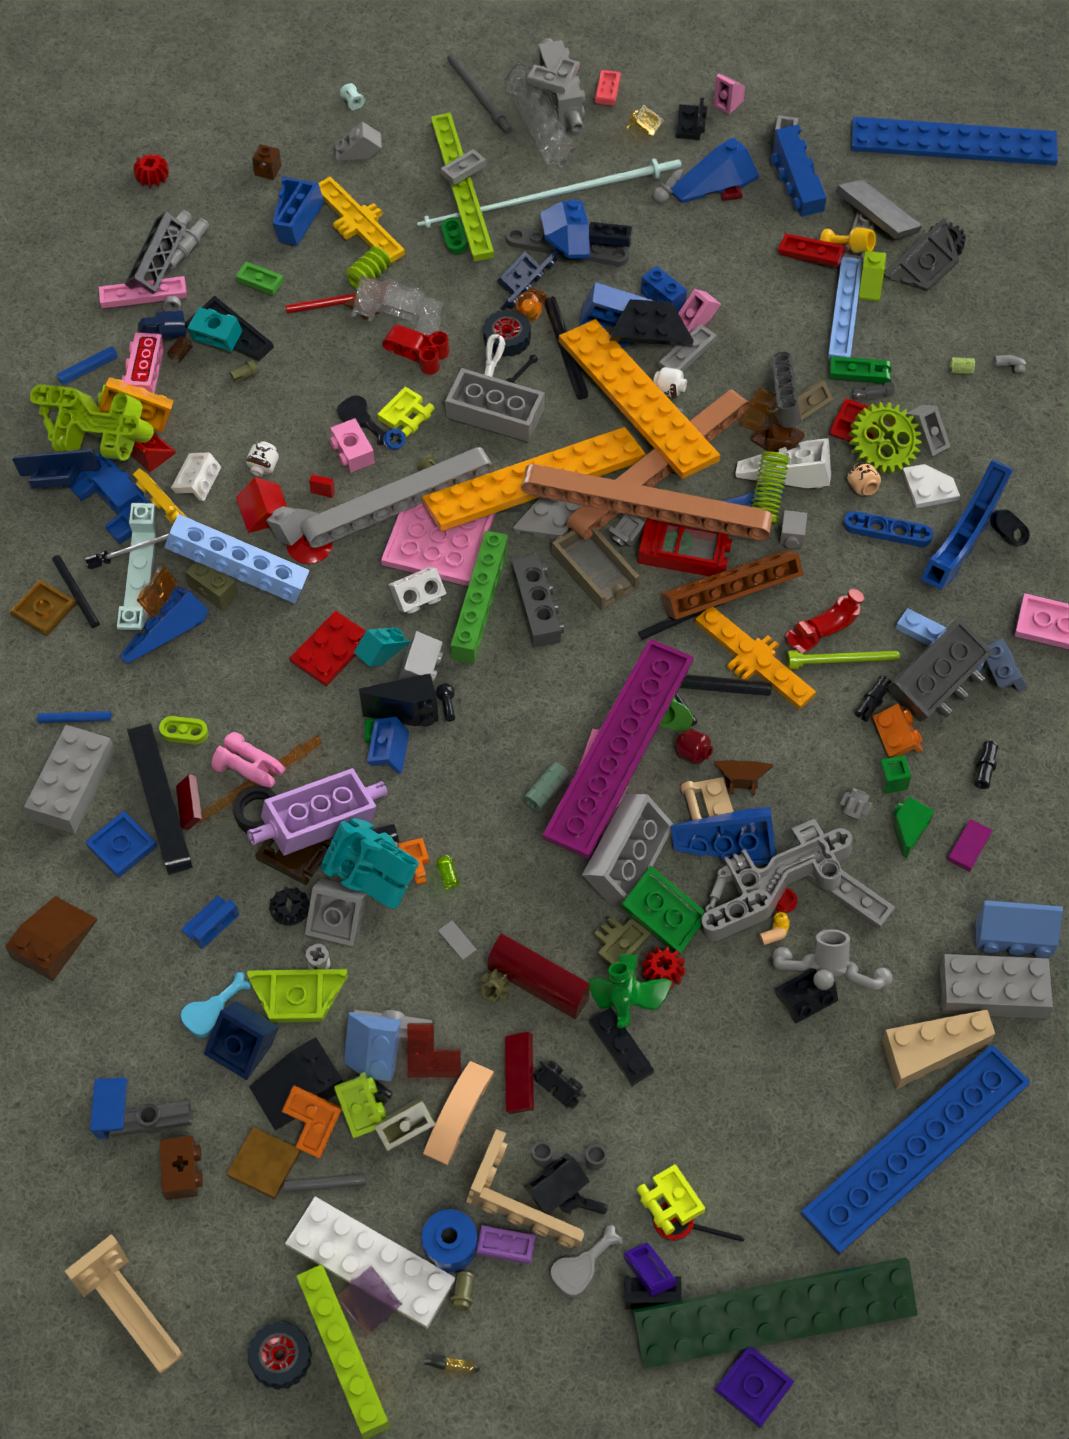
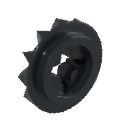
M285 887L280 892L276 891L275 896L270 899L269 910L272 918L277 923L291 926L302 922L307 917L310 902L306 893H303L297 887L295 889ZM287 898L291 900L292 904H295L292 906L291 914L287 907H282L286 905Z

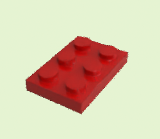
M335 610L290 657V662L327 687L356 656L354 651L366 630Z

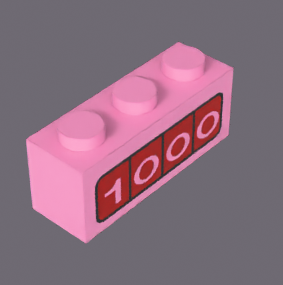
M135 333L134 341H131L129 346L130 358L126 359L127 373L126 376L123 375L122 381L155 393L164 352L162 335Z

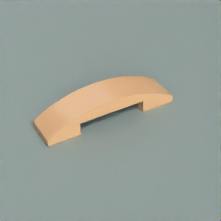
M472 1061L469 1062L437 1119L423 1155L448 1165L459 1144V1138L478 1100L484 1094L494 1071Z

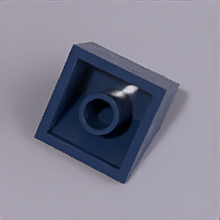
M236 1001L220 1011L204 1055L248 1080L271 1048L279 1026Z

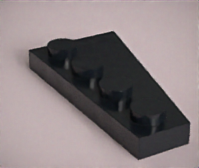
M216 296L212 297L201 307L213 309L223 315L229 314L238 319L242 333L233 350L260 361L274 348L273 343ZM194 315L185 322V328L188 329Z

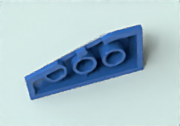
M733 137L717 146L678 180L673 188H671L673 191L671 194L678 201L684 203L703 198L710 192L717 191L719 194L729 187H744L758 179L759 174L747 148Z
M177 585L157 607L160 613L146 621L144 627L146 631L143 634L138 633L119 655V658L128 664L190 630L195 625H200L207 616L205 614L209 609L190 591Z

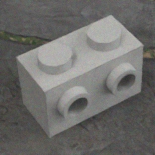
M416 631L409 642L397 680L430 673L434 682L437 671L434 668L435 665H439L442 659L443 652L440 649L443 642Z

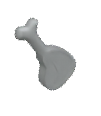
M606 1225L603 1237L589 1251L583 1252L576 1258L558 1259L552 1265L550 1271L551 1279L563 1294L574 1298L580 1296L592 1281L595 1272V1261L599 1255L610 1245H621L623 1243L622 1237L615 1233V1227L613 1225Z

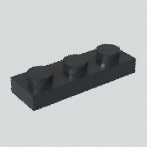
M611 1007L589 1020V1024L631 1086L654 1073V1068L625 1027H617V1015Z

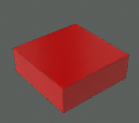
M312 474L309 480L311 493L333 498L335 493L333 479Z

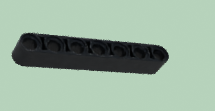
M148 723L128 729L127 732L167 873L171 875L191 869L193 866L152 725Z

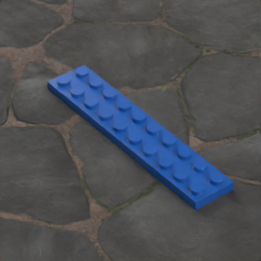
M853 117L851 151L1056 166L1058 162L1057 131Z
M991 1044L801 1211V1216L839 1256L1025 1090L1031 1082Z

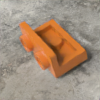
M896 704L873 716L889 758L901 756L913 749L918 753L923 751L920 744L923 740L919 731L913 728L912 722H914V718L909 709L905 710L900 704Z

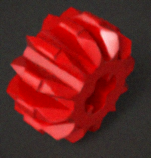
M153 153L148 156L143 154V158H137V162L134 163L135 179L142 186L148 184L151 188L153 184L159 187L160 182L166 183V177H169V168L167 161L160 154L155 156Z
M668 946L662 952L656 947L654 954L648 952L646 960L642 962V968L644 969L642 976L644 979H649V981L656 979L671 980V991L673 983L679 985L682 981L681 977L685 975L686 969L683 967L685 963L684 958H678L679 952L677 950L669 953Z

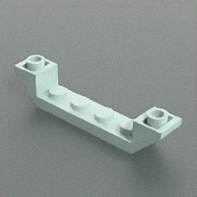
M131 503L129 525L132 530L131 546L157 538L155 504ZM156 543L130 552L124 606H119L118 630H142L147 621Z

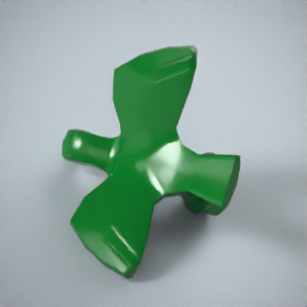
M619 955V962L612 964L608 969L609 980L598 977L588 979L591 993L600 1009L615 1007L618 1028L630 1025V1008L632 1006H638L647 1010H657L665 1001L671 988L672 981L669 979H656L646 982L637 981L634 972L638 959L637 955Z

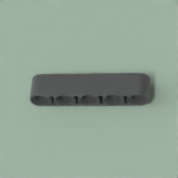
M778 352L771 359L780 422L783 427L792 428L801 423L792 357L789 352Z

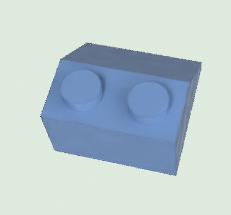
M349 1012L344 1064L359 1074L366 1072L368 1078L373 1077V1079L391 1081L397 1067L402 1020Z

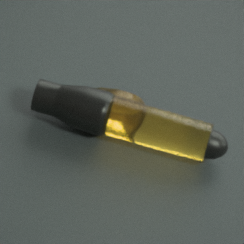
M425 1355L424 1365L437 1369L472 1374L480 1370L479 1365L475 1364V1362L452 1359L445 1356Z

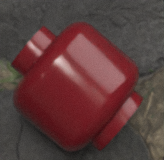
M693 729L680 733L675 743L678 756L694 764H701L705 759L708 760L713 752L710 737Z

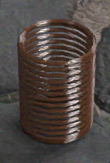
M180 336L167 353L172 360L173 358L170 356L172 353L174 357L178 355L180 358L178 362H181L193 346L189 339ZM183 348L184 352L180 355L178 350Z

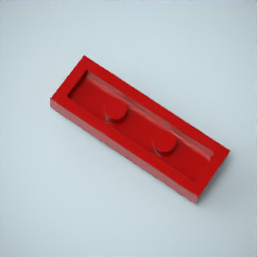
M785 233L778 248L779 255L839 267L846 252L844 245Z

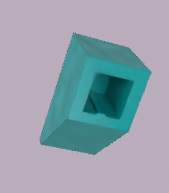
M395 627L369 629L365 632L354 653L369 667L382 666L406 647L409 641L404 637V633Z

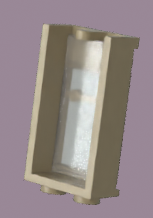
M589 527L593 536L586 540L573 530L564 536L557 537L552 542V556L557 559L601 611L638 589L640 576L595 527L593 529Z

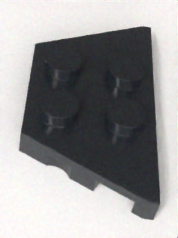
M634 299L628 301L609 337V341L692 347L694 343L691 334L672 302Z

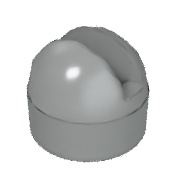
M177 296L166 297L163 304L164 311L180 310V299Z

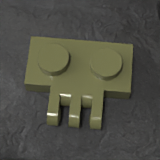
M609 917L606 921L612 929L606 924H602L600 930L605 936L598 930L593 933L594 938L603 945L598 952V957L608 966L619 962V955H634L651 938V933L633 918L623 926L613 917Z

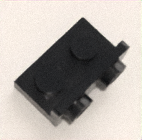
M700 98L699 106L679 104L676 129L677 139L700 140V134L705 133L706 121L702 120V118L706 119L707 106H703L704 98Z
M590 222L589 242L596 245L609 244L616 247H629L631 244L632 226Z
M812 968L776 987L775 992L776 996L790 1010L793 1022L798 1023L838 1001L835 981L833 986L827 990L818 989L813 981L817 970Z

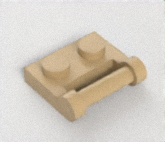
M723 777L695 783L688 781L681 784L680 788L682 794L686 797L692 820L702 819L695 796L697 792H701L708 817L733 812Z

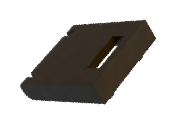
M271 838L264 841L255 857L256 860L307 885L310 881L307 876L313 877L327 852L322 846L328 849L331 841L327 839L283 856L280 849L275 855L274 849L270 848L275 842Z

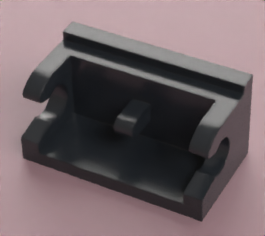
M566 1153L527 1183L524 1188L537 1206L548 1215L587 1185L590 1180L575 1158Z
M625 1276V1309H640L682 1301L681 1276H675V1287L652 1297L638 1278Z

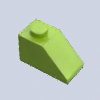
M865 251L858 299L880 301L886 253Z

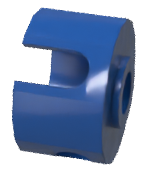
M453 1209L442 1210L432 1215L424 1225L422 1242L426 1259L429 1257L435 1262L436 1267L448 1273L461 1271L470 1265L476 1256L478 1246L476 1227L470 1217L461 1211ZM447 1229L456 1231L458 1235L456 1241L451 1244H447L441 1239L442 1233Z

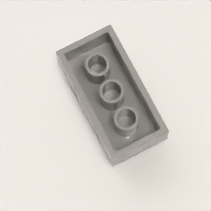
M461 368L445 400L446 418L529 442L545 409V392Z
M65 725L24 806L29 820L75 834L115 753L111 738Z
M625 794L582 876L610 905H620L647 867H653L671 832V825L673 823L648 794Z
M944 954L940 964L942 1014L962 1015L988 1010L989 1016L1047 1018L1053 1008L1049 959L956 954Z

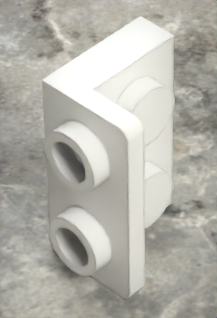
M210 452L189 453L171 489L176 494L193 493L199 501H204L221 466Z

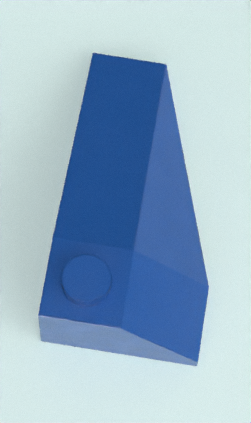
M771 807L745 809L671 825L675 851L700 856L708 855L718 857L720 860L728 857L730 860L733 854L736 853L739 856L741 855V850L745 849L755 866L769 864L771 859L776 856Z

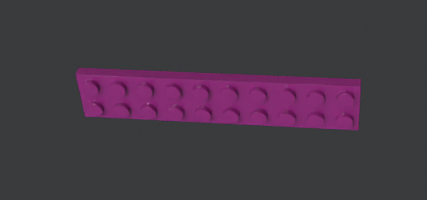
M649 639L544 831L543 840L589 859L694 660L693 656Z

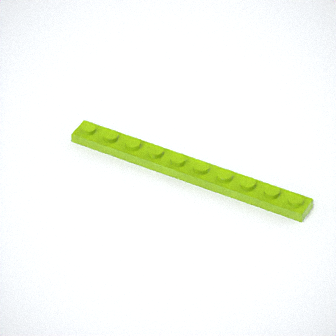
M451 113L431 116L432 126L445 166L464 154ZM467 177L456 185L450 182L473 261L494 258V250L471 177Z

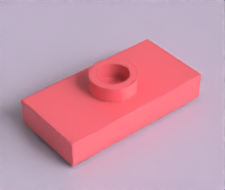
M601 70L595 104L615 106L621 72Z

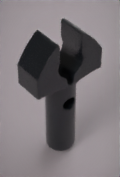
M579 1192L571 1196L573 1200L558 1206L562 1212L571 1214L572 1210L578 1207L603 1215L608 1210L607 1204L581 1197Z

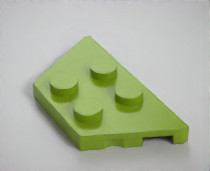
M347 969L247 971V975L269 1021L272 1023L323 1022L348 977Z

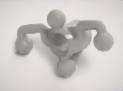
M831 929L819 932L816 936L815 954H808L801 961L792 960V952L786 947L775 949L772 955L773 965L778 970L804 971L808 968L816 969L817 972L814 975L813 981L814 985L821 990L831 988L834 978H839L843 975H846L849 981L871 990L886 988L893 980L892 973L886 968L876 969L872 974V978L859 974L858 966L854 962L849 961L850 937L845 932Z

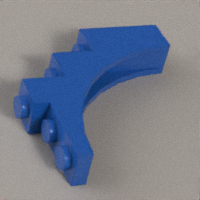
M994 459L991 460L966 510L944 544L930 558L920 580L940 590L954 581L964 559L972 553L980 534L988 528L991 514L996 510L995 508L1014 471L1013 468Z

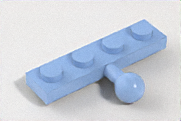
M907 608L895 629L929 645L946 627ZM985 660V661L977 668V670H978L979 672L982 670V668H983V666L985 665V663L987 662V660Z

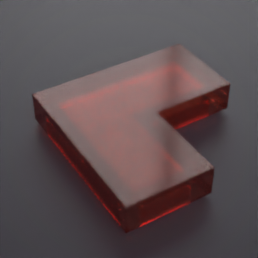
M434 1023L407 1024L408 1078L461 1076V1049H434Z

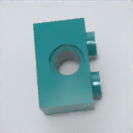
M201 307L198 308L188 326L194 341L232 352L242 333L241 326L236 317L229 314L223 315L213 309Z

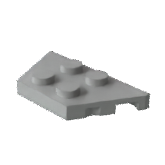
M540 497L513 527V532L516 534H520V532L533 533L537 537L548 536L552 539L564 536L572 530L567 526L569 517L582 505Z

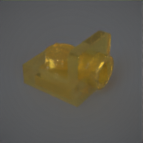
M643 105L639 111L637 109L633 111L629 117L631 122L627 128L631 130L634 125H637L652 137L663 119Z

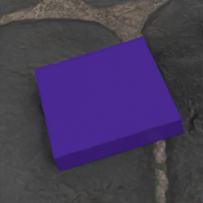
M749 1346L714 1391L756 1426L761 1428L795 1381Z

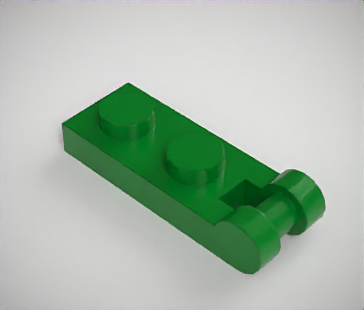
M831 356L830 379L877 382L882 385L883 383L891 382V374H889L891 372L890 361Z

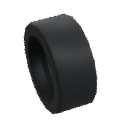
M253 786L243 790L237 796L233 808L238 827L247 833L249 829L265 825L263 820H247L243 815V809L251 801L266 800L277 796V794L263 786Z

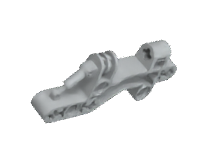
M811 819L790 829L797 846L774 856L767 867L763 869L755 867L745 849L741 850V855L739 856L736 853L733 854L730 860L728 857L723 858L725 866L717 873L718 876L710 895V905L706 906V913L702 917L703 932L706 938L711 941H719L768 919L787 886L812 873L823 889L834 890L839 887L841 883V867L839 862L848 858L852 853L851 833L846 829L838 828L824 834L817 821ZM827 872H832L835 875L832 877H827L824 874ZM733 881L740 897L714 908L716 901H719L725 883ZM747 882L755 883V885L751 887L744 886V884ZM734 913L743 914V916L739 918L732 917Z

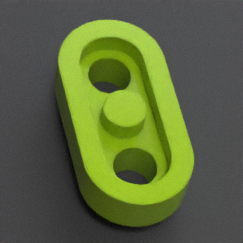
M169 716L164 718L159 725L162 738L168 742L198 745L206 741L209 735L206 723L200 719ZM171 729H176V732L169 733ZM194 732H200L199 735H192Z

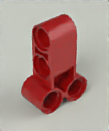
M394 325L382 342L383 347L390 352L392 350L394 354L420 363L421 371L427 375L437 373L440 369L439 360L447 358L450 353L448 335L443 331H435L429 336L401 325Z

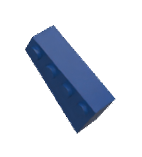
M797 124L775 130L773 152L770 155V161L772 166L777 168L779 180L785 184L786 194L792 198L794 210H798L800 216L803 217L824 212L827 197L818 174L814 175L815 169L812 157L807 158V144L805 139L800 140L799 133H801V128Z

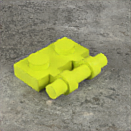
M404 387L377 414L379 421L392 429H397L402 425L404 428L401 431L404 433L405 438L418 430V426L423 421H427L431 417L435 407L431 403L423 407L421 405L423 397ZM412 413L417 414L412 420L408 418Z
M676 1164L652 1177V1182L656 1186L653 1190L650 1191L646 1184H642L636 1189L641 1196V1203L645 1208H649L655 1217L653 1221L658 1228H662L666 1235L671 1234L675 1230L670 1222L673 1218L676 1217L683 1226L705 1213L704 1205ZM662 1197L669 1206L664 1211L657 1202Z

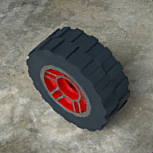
M514 310L492 313L483 325L484 344L487 346L488 338L491 335H500L505 340L502 357H512L516 354H521L522 351L527 349L531 339V325L527 317ZM495 339L492 352L496 354L499 339Z
M278 1321L271 1325H265L263 1329H259L255 1333L256 1336L251 1339L247 1354L249 1356V1366L256 1379L262 1382L264 1386L268 1388L273 1387L276 1390L291 1388L290 1386L298 1384L300 1379L306 1376L307 1370L311 1366L312 1351L304 1332H301L299 1327L293 1326L289 1322L280 1323ZM281 1349L285 1353V1357L282 1360H276L274 1357L278 1354V1350Z

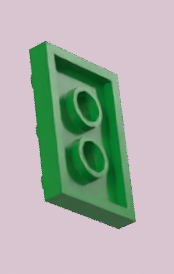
M652 866L647 867L619 905L656 938L668 946L669 949L673 952L677 950L679 954L702 925V917L706 913Z

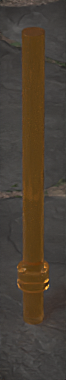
M316 735L303 745L298 744L292 748V752L278 761L284 767H287L296 760L301 761L308 756V752L322 744V741ZM268 771V774H269V775H271V776L275 775V774H273V773H271V772ZM248 780L201 811L202 819L199 823H202L234 802L243 790L258 786V784Z

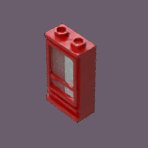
M647 518L639 548L638 564L709 577L721 571H726L728 557L724 556L725 552L730 553L732 539L728 538L729 534Z

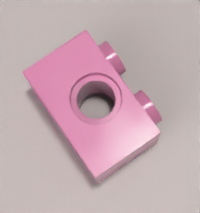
M355 418L331 427L332 437L329 438L333 450H338L341 465L343 467L347 466L350 473L375 463L374 451Z

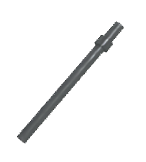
M449 54L447 60L489 111L496 125H500L505 133L509 134L512 131V127L506 121V116L502 111L497 110L454 54Z

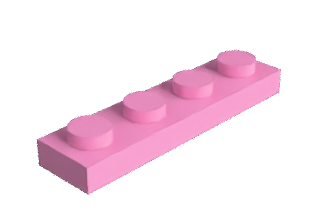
M181 276L162 279L154 294L140 285L130 289L125 284L99 287L100 305L103 309L164 301L168 296H177L179 299L187 298L185 277ZM149 280L147 282L153 285L154 280Z

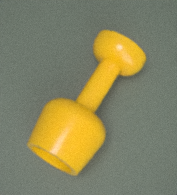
M861 227L852 229L849 236L835 235L831 229H824L820 240L835 244H848L852 252L863 253L874 249L876 236L873 230Z

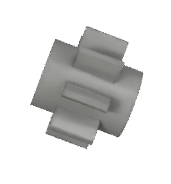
M855 788L852 789L851 793H844L840 802L841 805L845 806L843 812L857 819H860L862 814L867 816L873 804L868 802L870 795Z

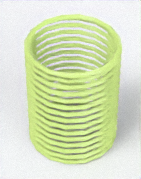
M952 357L950 362L952 372L950 373L973 374L975 367L974 358Z

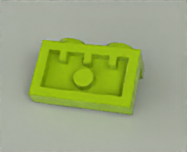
M366 1072L360 1073L358 1078L335 1086V1091L353 1138L376 1130L375 1126L383 1118L387 1117L382 1102L377 1103L374 1093L378 1091L373 1077L368 1078Z

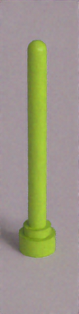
M793 650L786 653L787 668L790 670L803 667V664L890 661L900 658L898 651L803 655V653Z

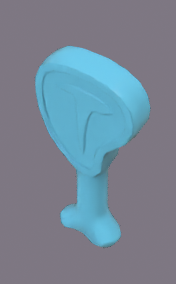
M236 972L234 981L218 996H212L205 1002L189 1003L183 1008L181 1019L189 1032L199 1038H205L212 1033L219 1013L224 1009L225 1003L238 991L251 989V984L245 980L244 973Z

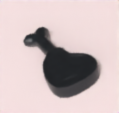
M358 395L351 396L339 404L337 415L341 421L346 422L355 418L360 428H368L377 436L378 445L384 444L383 436L386 431H383L372 421L371 416L368 414L367 402L363 397Z

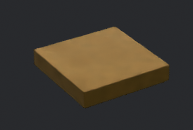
M39 579L9 612L11 616L47 637L77 605V602Z
M253 1127L228 1170L227 1177L275 1200L297 1161L301 1150Z

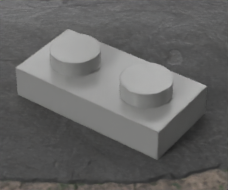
M472 149L442 167L441 175L453 185H456L486 167V159Z

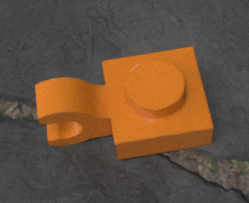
M423 838L398 843L400 849L413 856L419 862V866L414 874L416 885L426 883V872L423 865L429 864V857Z

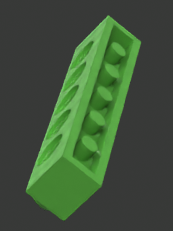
M485 530L451 643L452 660L475 664L508 553V535Z

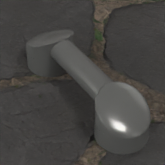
M544 1141L535 1143L531 1150L534 1163L544 1168L549 1167L566 1154L553 1153L552 1146ZM601 1145L590 1146L586 1150V1154H569L575 1158L579 1165H585L589 1170L601 1169L607 1161V1151Z

